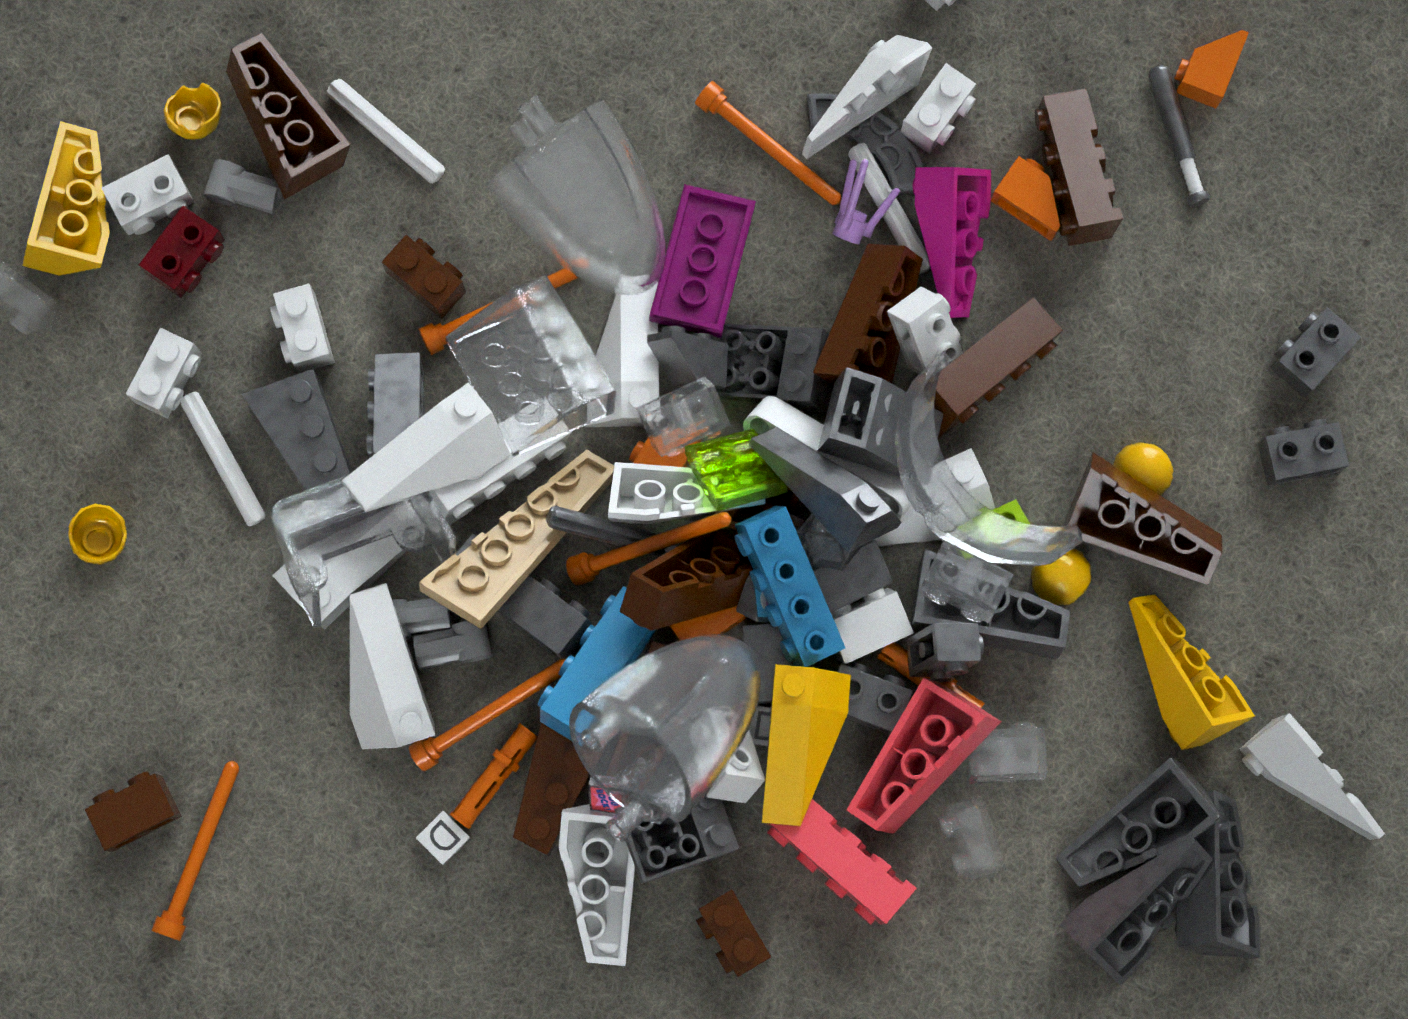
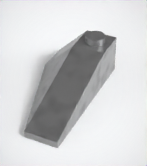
M775 427L751 438L749 441V445L848 553L900 526L901 521L865 481L780 428Z
M1169 758L1055 858L1078 887L1082 888L1156 858L1190 837L1196 840L1216 823L1221 816L1205 789L1184 764Z

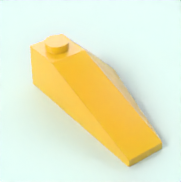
M60 121L27 241L22 266L58 276L101 268L110 230L105 210L106 198L102 190V167L97 131Z
M1155 594L1135 597L1128 602L1162 719L1169 729L1171 738L1180 746L1181 750L1202 746L1255 717L1233 681L1227 675L1220 679L1206 664L1211 658L1203 648L1198 650L1184 639L1186 635L1185 627Z
M775 664L762 823L801 826L848 714L850 674L812 667Z

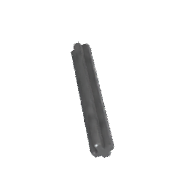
M552 506L546 517V522L550 528L620 547L658 534L559 506ZM666 548L649 554L660 557L665 553L664 550Z

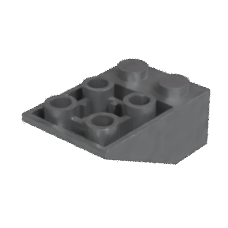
M725 324L720 342L728 343L726 388L711 390L710 395L759 404L765 397L774 396L799 411L827 413L833 385L814 374L813 371L829 333L822 328Z
M846 367L835 381L817 451L926 484L943 413L882 378Z
M702 780L614 809L641 884L691 868L740 849L722 800L708 798Z

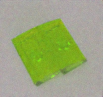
M754 428L685 446V455L700 487L717 512L787 493V485L749 445L751 438L759 435Z

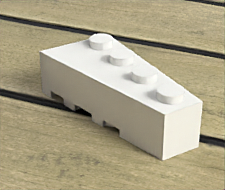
M546 396L499 425V429L510 452V456L480 478L470 481L463 480L447 485L446 488L441 490H431L414 495L439 532L467 515L485 500H489L501 493L515 479L521 480L537 468L536 464L546 457L550 461L567 449L565 444L571 431Z

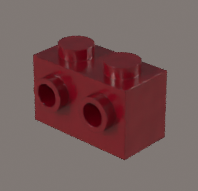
M182 206L139 263V266L146 275L182 298L186 291L191 293L198 286L202 278L200 273L207 263L215 262L224 249L222 243L225 239L218 229Z

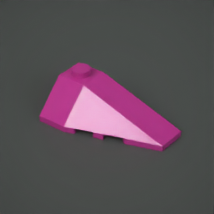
M915 167V178L912 185L915 195L914 205L937 293L941 294L948 301L951 308L949 312L950 318L969 317L977 278L972 261L976 252L982 251L984 239L978 237V230L981 218L988 219L991 170L959 167Z

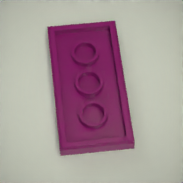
M684 184L652 303L649 321L667 326H679L688 331L707 333L717 338L722 337L756 201Z

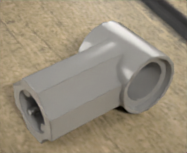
M216 159L203 196L213 202L226 206L240 204L274 214L276 209H278L282 193L276 180L246 172L245 168L235 163Z
M432 598L409 602L406 599L392 600L406 640L410 639L412 635L451 628L449 609Z
M463 621L452 625L450 629L413 637V646L419 669L436 667L457 661L459 663H470L493 656L486 624L480 629L468 621Z

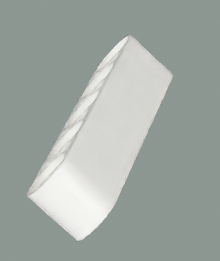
M768 396L763 398L743 422V429L751 440L755 436L778 427L817 451L824 425L774 396ZM817 451L865 481L891 508L899 520L918 497V486L912 480Z

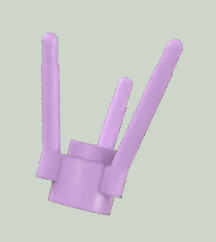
M852 159L849 163L839 212L834 222L836 225L832 233L843 240L855 244H860L863 236L871 238L875 226L900 192L898 188H894L869 222H865L867 215L855 210L869 163L867 159L861 161L855 182L857 162Z

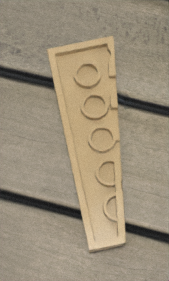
M585 450L552 476L545 485L538 487L528 495L527 501L514 512L509 510L500 517L499 523L486 534L481 532L471 540V546L458 556L456 554L452 555L419 582L420 592L482 629L567 533L548 526L546 517L549 509L552 506H559L585 513L612 482L614 465L589 450Z

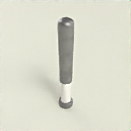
M1164 65L1154 67L1149 71L1148 78L1177 164H1180L1186 185L1188 186L1190 195L1187 197L1188 205L1195 207L1205 204L1210 200V195L1208 191L1203 190L1196 164L1194 163L1196 156L1170 69Z

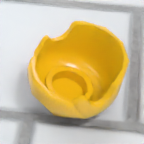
M201 83L198 88H188L183 85L174 95L167 99L163 110L164 118L168 128L173 133L189 140L202 139L214 132L220 121L222 103L219 94L205 83Z
M1138 442L1125 446L1115 457L1114 466L1157 494L1162 495L1170 487L1173 480V466L1168 455L1158 446Z
M92 504L81 508L69 524L70 547L73 553L86 563L102 565L115 560L125 548L127 530L123 517L107 505Z
M1070 545L1053 546L1046 550L1032 567V588L1041 599L1057 606L1072 604L1084 594L1091 582V565L1083 553Z

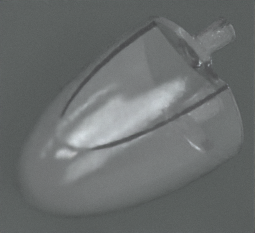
M537 95L532 97L528 103L525 102L517 109L523 116L521 120L516 121L509 127L510 131L514 133L525 148V151L497 172L485 186L514 222L543 251L575 276L604 291L619 295H639L651 290L660 279L664 268L666 251L664 228L650 181L621 124L604 99L588 106L579 114L561 124L560 122L555 123Z
M713 634L694 636L673 642L627 665L596 687L573 708L569 719V729L574 748L582 764L595 782L615 802L623 806L606 823L608 832L616 840L619 838L621 842L625 841L643 821L661 824L666 817H669L676 823L683 821L713 788L733 760L750 728L761 690V668L758 658L752 648L744 641L732 636Z

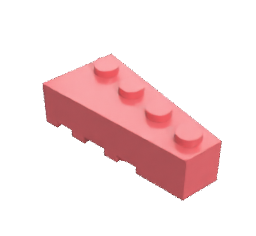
M923 677L846 810L876 831L894 834L1002 721L945 685Z
M813 799L810 802L801 826L768 824L771 827L767 831L770 837L783 848L788 843L799 852L796 859L811 873L818 869L829 878L825 885L839 898L842 899L847 894L858 905L853 910L870 925L875 920L880 925L887 924L917 889L907 879L904 882L895 876L896 872L886 861L874 853L870 854L866 850L867 847L858 837L845 827L841 828L837 825L838 821Z

